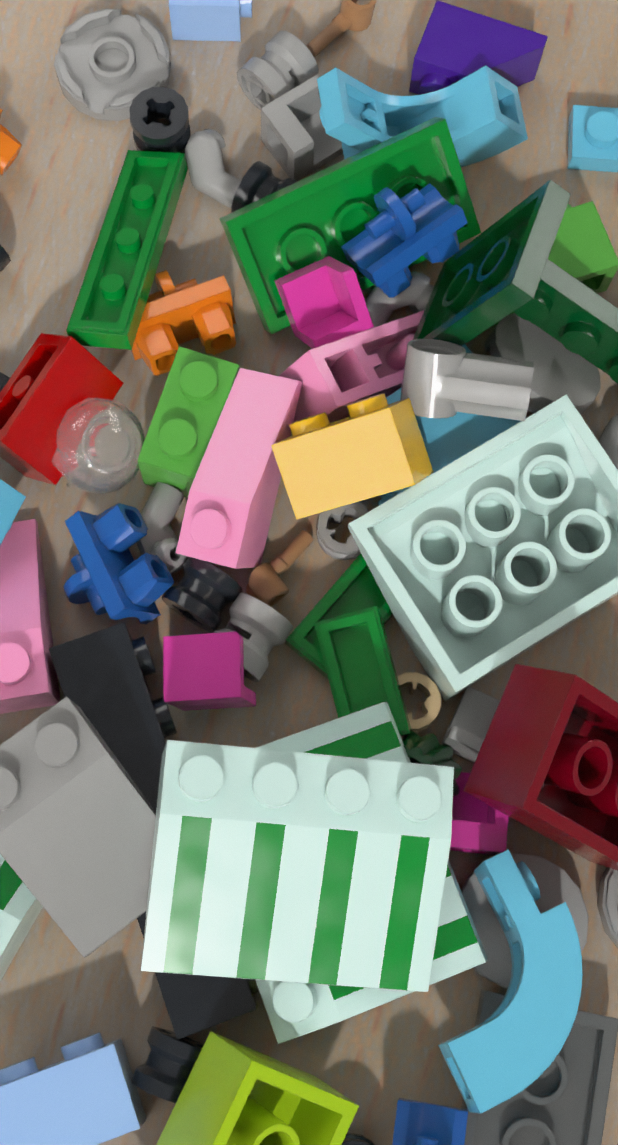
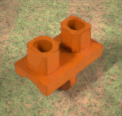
M167 270L155 274V281L159 291L148 296L131 350L135 360L142 358L151 372L159 376L170 372L179 348L178 345L199 337L205 352L213 355L235 347L236 338L233 324H236L231 290L224 275L197 284L194 278L174 286Z

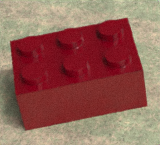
M515 664L463 791L584 859L618 870V702L576 674Z

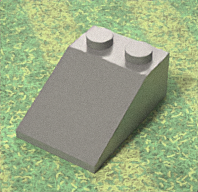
M66 696L0 745V854L85 958L147 910L156 812L82 709Z

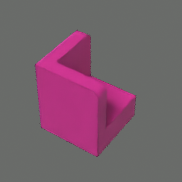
M330 256L274 280L294 336L312 349L374 327L354 269Z
M237 632L163 636L164 702L182 711L255 707L256 693L244 686L243 637Z
M461 772L456 779L460 793L453 797L450 851L496 856L506 851L509 816L464 792L463 790L470 773Z

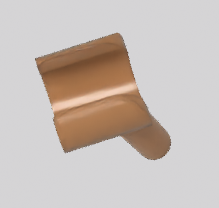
M342 0L339 14L306 45L312 55L316 57L347 29L354 32L367 29L371 24L376 0H371L365 5L356 4L358 0Z
M302 530L278 557H275L270 563L266 562L256 567L249 577L246 593L270 607L282 600L288 594L289 589L279 576L285 573L313 542L312 536Z

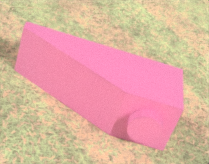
M424 310L310 349L279 375L280 377L303 382L294 422L326 412L329 423L350 416L347 405L385 393L387 398L400 389L403 381L407 344L413 340Z
M244 368L239 369L191 485L176 549L177 554L235 569L255 568L261 565L281 479V473L271 445L290 437L291 430L289 424L294 422L303 382Z
M36 519L13 522L0 545V714L53 706L61 701L58 677L49 652V648L54 646Z

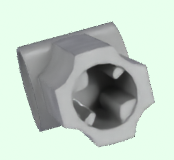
M411 340L407 344L400 400L410 398L415 415L426 418H449L455 416L457 412L525 421L532 389L534 362L466 353L464 347L442 340Z

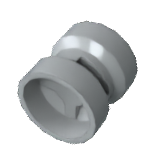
M279 31L265 45V54L261 58L252 57L238 70L237 79L248 99L261 110V107L313 76L318 75L319 68L311 51L299 38L287 31Z
M240 593L229 609L230 621L224 629L215 630L214 633L237 632L243 637L244 677L259 682L269 666L267 656L274 646L283 645L293 626L283 615L264 602L248 594Z

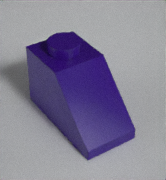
M436 0L414 57L409 92L421 95L443 89L484 66L489 67L517 87L535 79L548 36Z

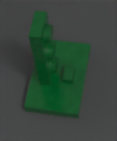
M550 179L445 261L413 340L434 339L463 346L514 311L520 318L531 322L558 340L567 350L580 355L608 374L618 384V308L548 260L571 194Z

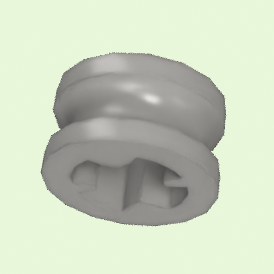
M355 502L320 513L316 535L320 547L327 555L334 559L346 561L355 559L361 554L352 535L347 538L346 543H340L334 540L335 529L328 530L327 526L330 522L340 524L344 516L356 520L369 512L365 505Z

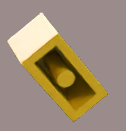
M385 393L347 405L350 417L329 423L326 412L289 424L292 436L271 445L296 520L414 486L433 473L410 398L388 404Z

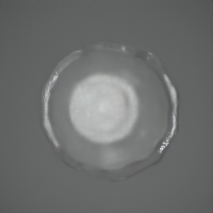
M88 397L66 411L57 429V449L52 457V464L68 480L67 487L91 494L119 491L134 480L139 471L137 460L145 440L144 429L136 415L122 402L113 399Z

